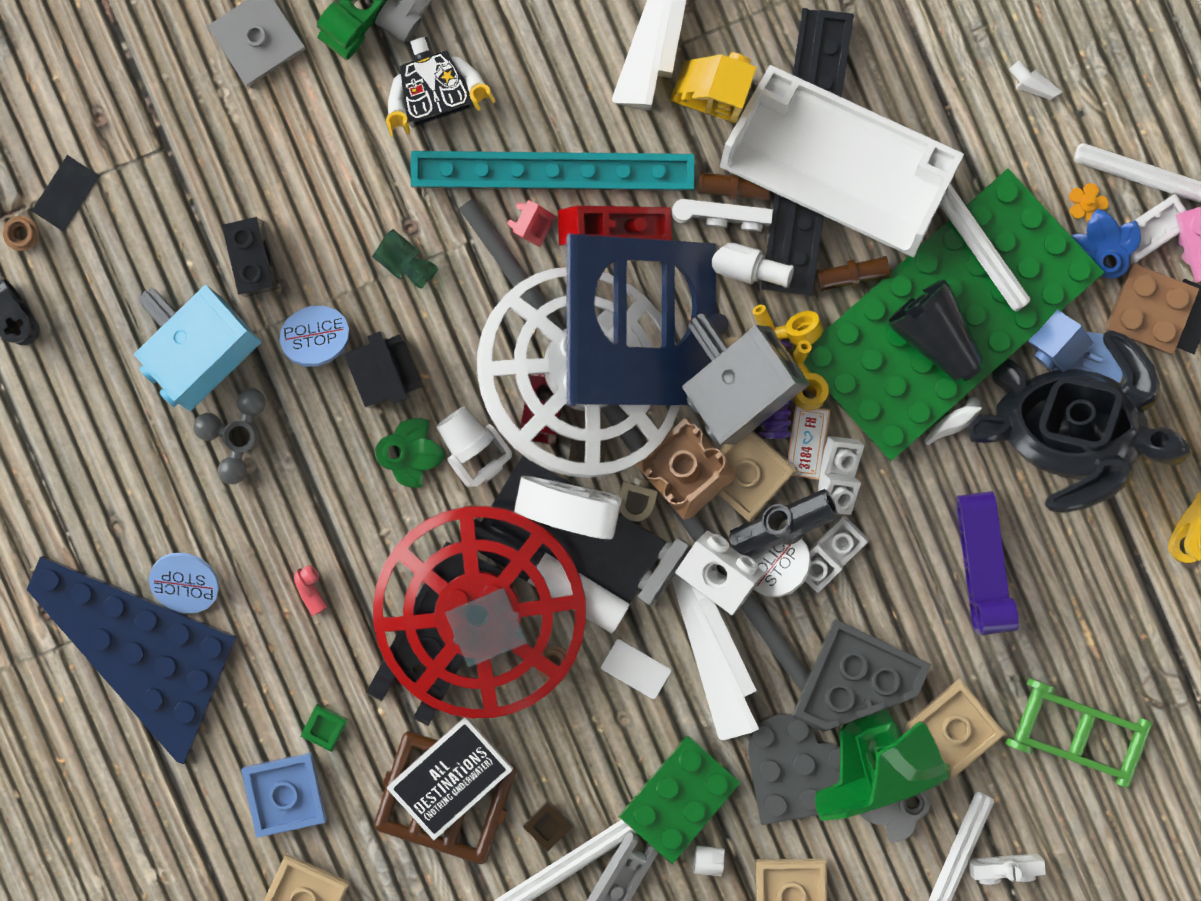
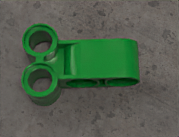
M340 0L339 3L334 1L327 7L317 22V27L320 29L317 38L342 58L349 60L365 39L364 34L376 21L380 10L388 0H368L373 5L366 10H360L355 7L354 4L358 0Z

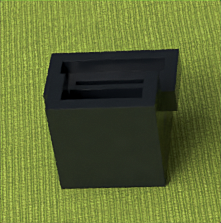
M379 331L367 336L370 344L344 354L365 408H373L390 400L394 404L401 403L410 399L408 393L423 388L405 339L401 334L387 339L385 333Z

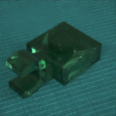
M394 229L385 235L372 255L377 262L398 279L405 274L420 289L426 285L429 279L432 280L439 270L431 261L417 259L416 257L420 251Z

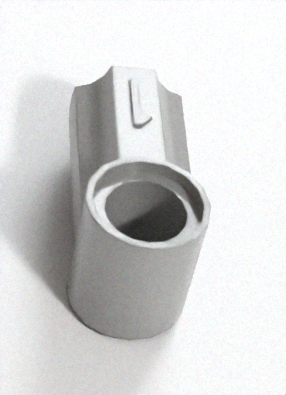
M388 0L380 10L375 24L406 44L417 31L422 21L421 16L432 0Z

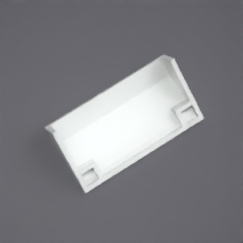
M769 65L725 143L719 167L914 258L964 154Z

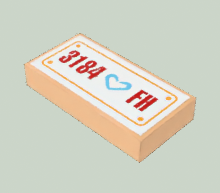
M794 405L791 437L787 453V460L797 468V471L792 476L819 480L830 410L818 408L813 411H807Z

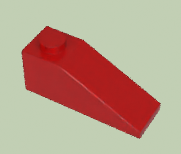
M577 205L558 210L559 245L567 246V234L672 241L671 207Z

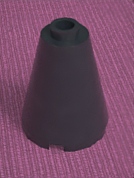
M943 279L923 289L922 291L925 294L917 299L912 297L890 317L888 320L890 323L888 324L896 334L954 381L962 379L965 382L980 372L981 367L979 364L983 358L950 285Z

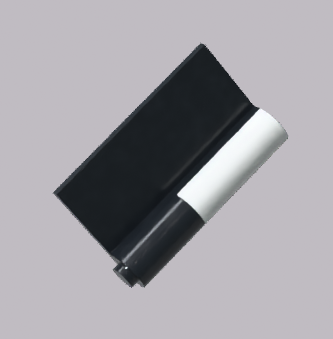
M522 455L492 506L514 511L521 476H532L570 485L574 484ZM621 513L618 515L613 539L595 538L537 522L561 542L573 559L581 577L586 597V618L612 634L637 593L640 581L652 569L667 541L636 522L626 519ZM478 518L474 519L476 540L484 539L500 542L519 551L531 536V533L506 521L483 518L482 521ZM543 543L530 561L544 577L551 597L573 595L571 584L563 566L553 552ZM478 551L504 568L511 561L507 557L496 553ZM522 569L518 577L535 586L528 574Z

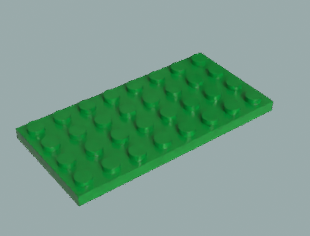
M1009 168L971 200L966 207L1030 297V302L1018 311L1012 310L960 233L949 220L918 248L914 258L908 256L890 272L891 278L882 279L829 326L815 343L811 344V351L804 362L809 372L816 373L825 379L829 387L828 394L890 462L1036 334L1057 309L1062 311L1104 273ZM943 279L950 285L983 358L979 364L981 367L980 372L965 382L962 379L954 381L896 334L888 324L890 323L888 321L890 317L912 297L917 299L925 294L922 291L923 289Z

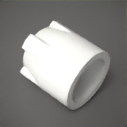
M696 845L693 874L722 876L725 849Z

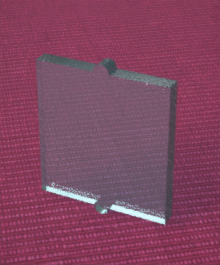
M504 588L445 612L455 635L453 642L459 644L468 667L527 643L517 620L519 613L513 610Z

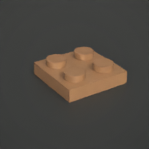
M1132 263L1127 270L1104 330L1125 334L1132 341L1168 355H1174L1199 288Z

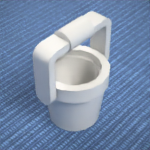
M465 406L448 415L436 427L451 452V456L447 458L449 464L467 487H476L483 481L487 483L503 469L502 465L512 456L510 448L491 424L484 428ZM493 441L502 455L490 461L472 479L462 466V463L474 457Z

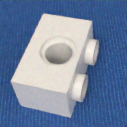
M707 530L692 546L675 573L729 614L733 615L747 599L765 572L758 568L757 563L752 558L741 555L731 548L724 537L712 534ZM716 564L723 566L727 571V575L721 574L717 570Z

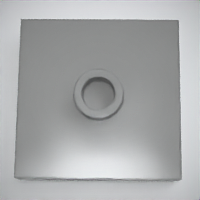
M246 0L207 26L247 87L306 50L275 0Z

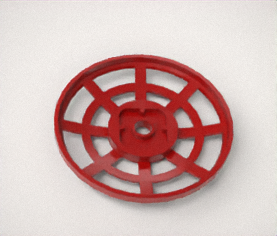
M488 505L464 506L446 510L426 519L408 532L394 547L383 565L376 584L373 601V623L378 646L387 666L397 680L416 698L435 709L451 715L466 718H496L514 714L534 705L548 695L564 679L575 662L583 641L586 625V597L581 577L573 559L561 542L545 527L509 509ZM474 518H491L506 521L531 533V536L519 551L500 542L484 539L476 540ZM460 520L461 542H456L440 549L425 562L421 561L408 549L418 538L431 529L447 522ZM543 543L553 552L563 566L571 584L573 595L551 598L550 590L544 577L530 561ZM477 551L496 553L507 557L511 561L499 576L491 572L479 571ZM458 553H463L465 573L457 576L449 583L432 570L443 560ZM400 561L415 574L410 581L405 595L403 616L383 617L386 586L392 570L397 562ZM522 569L533 581L540 600L520 603L519 597L511 584ZM424 582L439 594L435 613L414 615L416 596L420 585ZM473 605L485 607L488 611V620L482 624L473 623L468 616L469 608ZM575 609L572 640L565 658L560 666L542 655L551 635L553 613ZM542 615L540 634L535 646L532 648L516 636L520 627L521 617ZM437 628L440 637L446 645L435 659H432L422 646L416 629ZM406 631L407 639L413 652L427 668L416 683L406 676L396 662L388 645L385 632ZM506 647L524 659L510 671L493 676L491 656L501 652ZM457 653L466 657L476 658L479 678L460 676L445 668ZM532 666L550 677L542 687L529 696L512 704L498 707L495 687L516 680ZM438 677L459 687L481 689L484 709L454 706L438 700L426 692Z

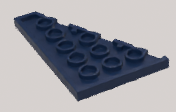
M44 556L40 557L26 590L174 760L184 764L237 636L180 612L170 610L163 605Z

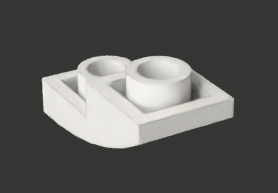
M828 436L821 463L818 491L826 489L830 493L838 514L851 515L861 482L855 478L865 445L858 439Z
M845 515L834 523L809 549L811 565L805 582L817 593L869 541Z

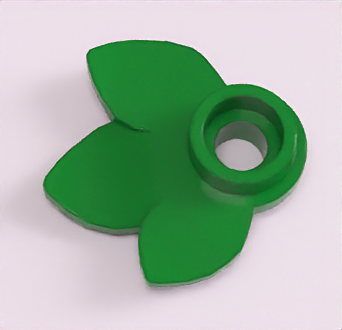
M407 419L397 426L393 435L383 437L376 445L375 457L377 462L383 468L392 470L396 481L405 487H422L424 482L422 470H429L438 466L446 457L445 452L438 444L430 439H426L429 430L428 419ZM393 445L399 449V456L396 459H391L388 456V449Z

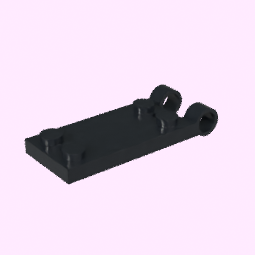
M446 541L443 548L451 545L452 543ZM458 553L443 560L432 570L449 583L457 576L465 573L463 553ZM478 557L479 571L491 572L498 576L503 572L502 569ZM426 583L423 584L416 597L414 615L435 613L439 594ZM473 605L468 611L470 620L476 624H482L488 615L486 608L481 605ZM437 628L416 629L422 646L429 656L435 659L446 645L440 637ZM398 631L390 649L406 676L416 683L422 674H416L414 666L422 665L423 673L427 668L413 652L407 639L406 631ZM457 653L445 669L456 674L465 656ZM385 659L382 661L366 694L381 702L395 678ZM438 677L426 693L442 701L451 683ZM421 701L413 719L429 726L437 709Z

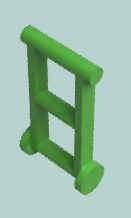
M1028 678L1027 685L1033 687L1015 738L1007 737L1005 744L1032 754L1034 748L1118 777L1116 784L1129 788L1153 722L1141 717L1138 723L1128 721L1054 694L1056 687L1033 678ZM1044 699L1083 712L1069 751L1030 738ZM1096 717L1134 731L1121 769L1082 756Z

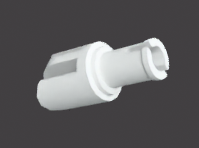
M727 243L712 258V267L716 273L748 284H753L760 279L788 288L794 273V266L765 259L762 250L736 243Z

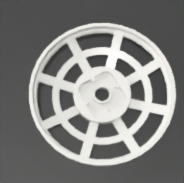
M567 267L553 268L536 273L517 284L499 301L490 313L483 328L477 352V375L486 409L499 432L517 451L530 461L550 471L567 476L590 478L607 476L628 469L646 458L661 444L672 428L680 405L670 406L665 421L659 430L646 415L650 405H619L629 417L619 424L605 429H600V409L608 405L569 406L585 411L586 429L571 426L556 418L554 415L564 404L567 405V328L562 331L546 316L560 308L567 307V295L553 299L538 310L519 297L528 289L541 282L567 276ZM603 272L599 280L614 286V276ZM627 283V294L635 300L627 310V333L631 329L640 342L641 347H652L648 336L637 321L646 311L662 333V315L643 294ZM595 296V307L614 314L613 302ZM510 308L527 322L517 339L514 360L492 361V350L496 332L503 316ZM601 327L606 337L613 343L614 327L610 331ZM537 328L551 340V343L546 350L544 358L527 359L529 341L534 330ZM544 373L547 384L553 392L552 397L544 405L534 393L528 374ZM494 376H516L521 395L529 409L535 414L521 430L511 421L502 406L495 387ZM546 425L551 430L565 437L586 441L585 463L572 462L556 457L539 448L531 440ZM635 425L648 439V442L642 448L632 454L612 462L600 463V441L620 436Z

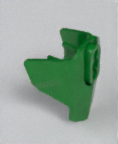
M887 708L844 724L839 731L840 780L838 783L816 792L815 805L821 821L849 818L906 800L947 780L951 775L950 766L943 761L927 724L920 721L902 735Z

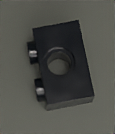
M258 217L223 224L222 229L238 295L248 297L278 290L279 285L264 221Z

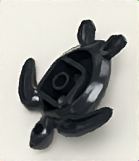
M1107 331L1103 336L1104 345L1123 373L1126 381L1124 385L1100 373L1080 369H1068L1064 372L1055 370L1030 379L1028 374L1018 364L1007 358L992 372L993 382L1008 392L997 404L996 415H979L968 425L969 438L972 442L989 443L1009 440L1015 450L1037 468L1063 478L1081 480L1047 497L1045 506L1052 512L1067 513L1083 510L1110 499L1128 484L1133 476L1132 465L1142 454L1153 461L1171 466L1184 462L1191 454L1190 446L1177 432L1165 427L1154 429L1148 427L1144 412L1156 404L1159 399L1160 381L1154 364L1141 347L1125 334Z

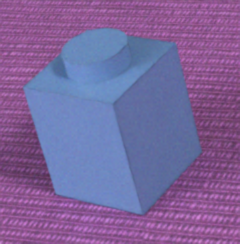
M1058 309L1043 327L1028 340L1037 352L1034 358L1048 370L1054 366L1062 372L1070 369L1093 344V341L1082 325Z

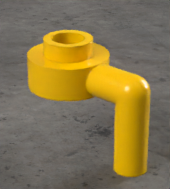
M758 305L752 311L758 325L771 327L779 340L790 339L795 345H798L801 340H807L810 344H813L823 333V325L819 316L813 311L799 312L793 315L786 325L777 327L774 326L765 305Z
M801 340L792 354V359L810 385L792 398V400L799 408L813 411L824 404L828 397L829 387L823 377L816 373H810L804 362L812 346L809 341ZM808 390L812 392L814 398L809 399L805 397L803 391Z

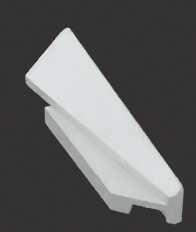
M647 0L612 97V101L615 104L651 110L657 77L672 78L686 0Z
M676 574L672 579L718 738L720 740H727L759 730L744 698L757 690L715 602Z

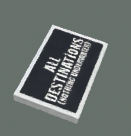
M464 717L387 786V789L427 834L435 840L513 770V767L471 720Z

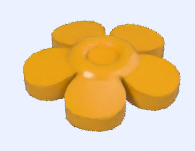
M1088 183L1084 186L1083 191L1080 188H1074L1070 191L1068 197L1074 205L1071 206L1069 212L1074 219H1080L1084 216L1085 220L1089 222L1097 209L1106 210L1108 208V199L1105 196L1096 197L1099 192L1098 186Z

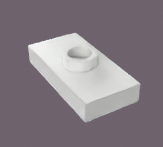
M1176 194L1171 195L1134 220L1137 221L1140 227L1141 243L1137 250L1130 255L1132 263H1136L1180 233L1175 215L1187 210Z

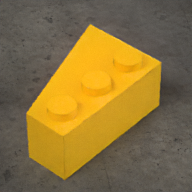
M730 53L729 57L721 54L683 61L670 101L736 124L757 66L750 64V58L738 53Z

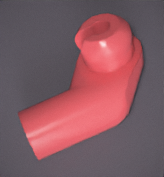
M308 565L304 569L299 568L296 571L294 581L301 599L311 615L314 616L326 609L327 605L314 585L319 580V573L313 566Z

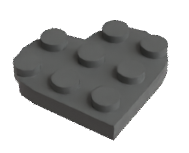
M775 713L763 718L757 725L759 730L752 732L751 737L748 739V758L761 825L818 815L815 805L816 792L832 786L840 780V746L832 742L817 741L810 726L793 718L792 714Z

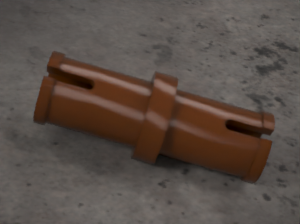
M700 172L698 194L730 196L729 200L737 201V197L769 201L770 190L733 173L732 175Z
M887 256L855 263V260H849L847 265L816 270L821 292L852 285V288L860 287V283L891 278Z

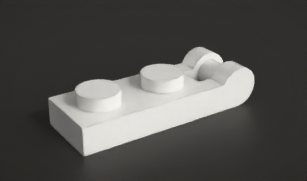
M680 199L673 205L671 213L673 220L680 224L687 223L691 218L705 219L706 225L711 227L727 228V223L731 222L742 224V230L762 232L763 226L769 227L771 225L773 209Z

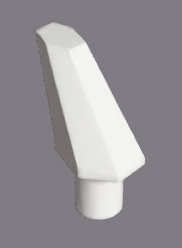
M1020 60L1009 68L1010 72L1020 82L1016 86L1017 89L1049 100L1062 93L1059 88L1037 70L1031 73Z

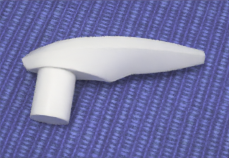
M971 397L967 400L965 406L945 416L924 440L925 444L930 445L941 437L955 434L966 428L979 415L982 409L980 401L975 397Z

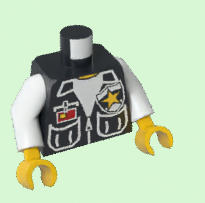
M422 37L408 43L413 61L401 65L400 74L393 80L388 99L389 115L386 118V124L391 137L394 136L393 130L396 127H404L405 134H409V124L413 128L474 107L477 111H480L479 102L482 99L489 98L493 104L495 103V98L488 85L483 82L478 71L461 57H450L448 51L433 54L429 38Z

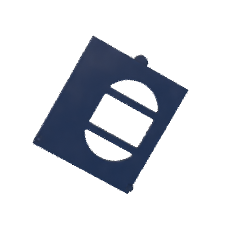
M567 234V405L572 407L576 405H688L686 400L688 396L682 386L712 361L689 327L683 338L675 345V267L685 277L691 292V319L700 313H704L718 333L723 335L728 329V320L725 315L716 314V272L712 267V258L716 253V243ZM628 260L660 262L662 264L661 348L627 346ZM612 262L614 264L613 343L602 331L595 311V292L598 281L604 270Z

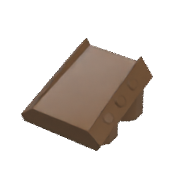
M689 417L682 420L668 432L661 444L646 458L636 463V466L683 520L695 517L696 513L728 485H732L737 475V472L727 462L724 455L711 444Z

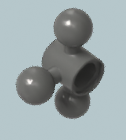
M249 388L239 394L237 406L242 413L239 421H233L226 426L222 425L221 420L215 414L203 413L194 422V432L198 438L204 441H211L218 436L223 437L224 444L231 450L230 457L223 459L218 467L219 477L227 484H238L245 478L247 469L242 461L243 454L255 449L260 442L259 428L252 421L254 416L259 415L264 410L266 401L264 395L257 389ZM240 426L245 427L250 433V440L243 447L239 446L234 440V432Z

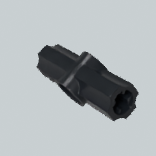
M823 489L786 506L781 504L772 505L764 512L763 516L730 530V542L735 551L741 555L751 557L781 543L786 545L795 544L802 538L804 533L838 519V511L830 493ZM788 519L786 526L779 530L781 523Z

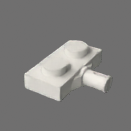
M1038 853L972 858L968 861L969 874L974 880H979L980 884L985 885L998 884L1001 882L1000 878H1008L1012 882L1014 880L1030 882L1036 880L1038 875H1046L1045 860Z

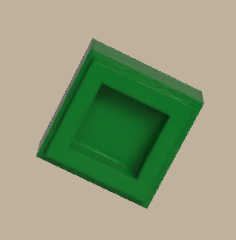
M316 704L300 737L332 752L348 718Z

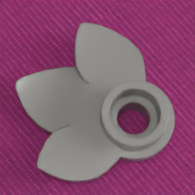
M927 791L915 795L918 797V804L915 807H908L906 800L862 813L861 816L873 824L887 825L889 841L898 842L907 839L914 833L917 820L928 813L931 801Z

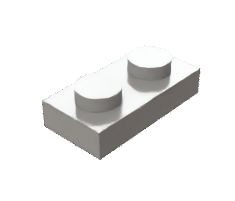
M676 538L674 543L668 541L658 555V559L661 562L655 571L649 570L640 581L638 588L641 589V592L637 597L648 605L655 606L692 547L679 538Z

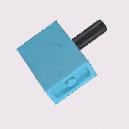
M204 285L177 313L156 289L151 288L141 293L140 304L161 328L134 355L142 363L139 370L149 381L154 384L156 382L160 384L163 388L159 392L160 395L173 407L179 404L191 412L262 342L228 303L207 285Z

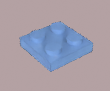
M312 752L249 765L241 769L256 838L318 825L327 821Z

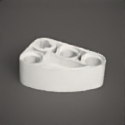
M521 476L514 512L566 531L595 538L613 539L622 498L616 494L532 476Z

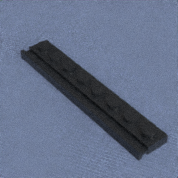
M802 8L793 69L794 76L842 98L854 14ZM776 193L765 259L789 266L792 265L794 266V273L788 288L762 280L761 289L812 297L824 216Z

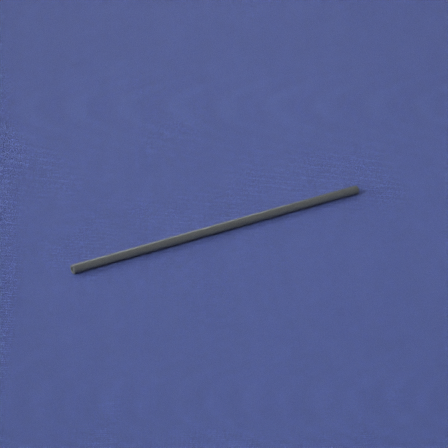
M474 199L463 204L459 210L512 285L515 287L523 280L529 278ZM535 286L521 295V298L536 310L547 303ZM554 312L546 316L562 331L565 330ZM608 405L601 408V411L612 426L628 418L619 405ZM635 427L620 435L631 453L646 444ZM664 498L693 541L696 542L707 531V528L697 514L695 517L683 520ZM716 564L717 570L721 574L727 575L726 569ZM751 592L740 607L802 693L810 674Z

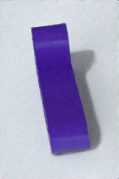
M994 492L958 495L956 497V508L974 631L980 635L1018 631V612L1014 599L1009 597L999 516Z

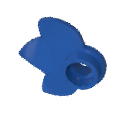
M1097 209L1088 222L1087 234L1078 233L1070 236L1104 271L1103 277L1110 279L1118 278L1126 273L1130 266V255L1140 246V227L1137 221H1131L1119 226L1110 214L1102 209ZM1108 255L1116 257L1117 265L1115 267H1109L1106 264V257Z

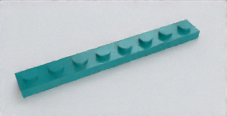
M411 151V187L694 191L695 154Z

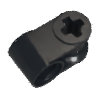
M2 277L0 278V336L10 343L21 346L30 345L38 338L40 333L39 324L23 303L17 290L6 278ZM17 322L24 323L20 327L21 335L14 334L18 330Z

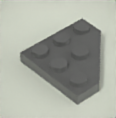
M835 619L830 625L792 717L825 732L908 701L919 695L931 664Z

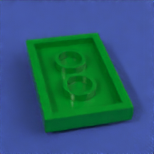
M685 736L618 815V818L669 863L673 864L741 782L689 736Z

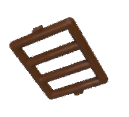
M405 732L402 735L391 772H386L382 786L386 788L374 821V828L379 832L477 864H484L488 859L499 824L503 825L507 809H504L516 774L515 766L510 764L513 770L497 784L477 848L456 842L466 812L445 830L443 837L438 836L433 840L427 832L423 831V828L414 818H412L410 826L390 820L396 798L388 791L387 786L406 770L413 747L427 751L438 741L415 732Z

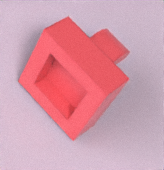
M528 200L526 205L524 203H517L516 208L521 210L522 213L517 222L509 220L507 224L513 229V233L529 243L541 247L556 216L532 201Z

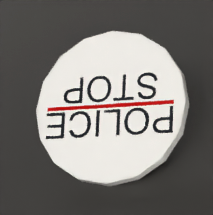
M802 538L795 544L786 545L781 543L750 557L757 563L758 568L765 572L753 590L766 597L780 598L793 593L804 583L810 572L811 555L807 544Z

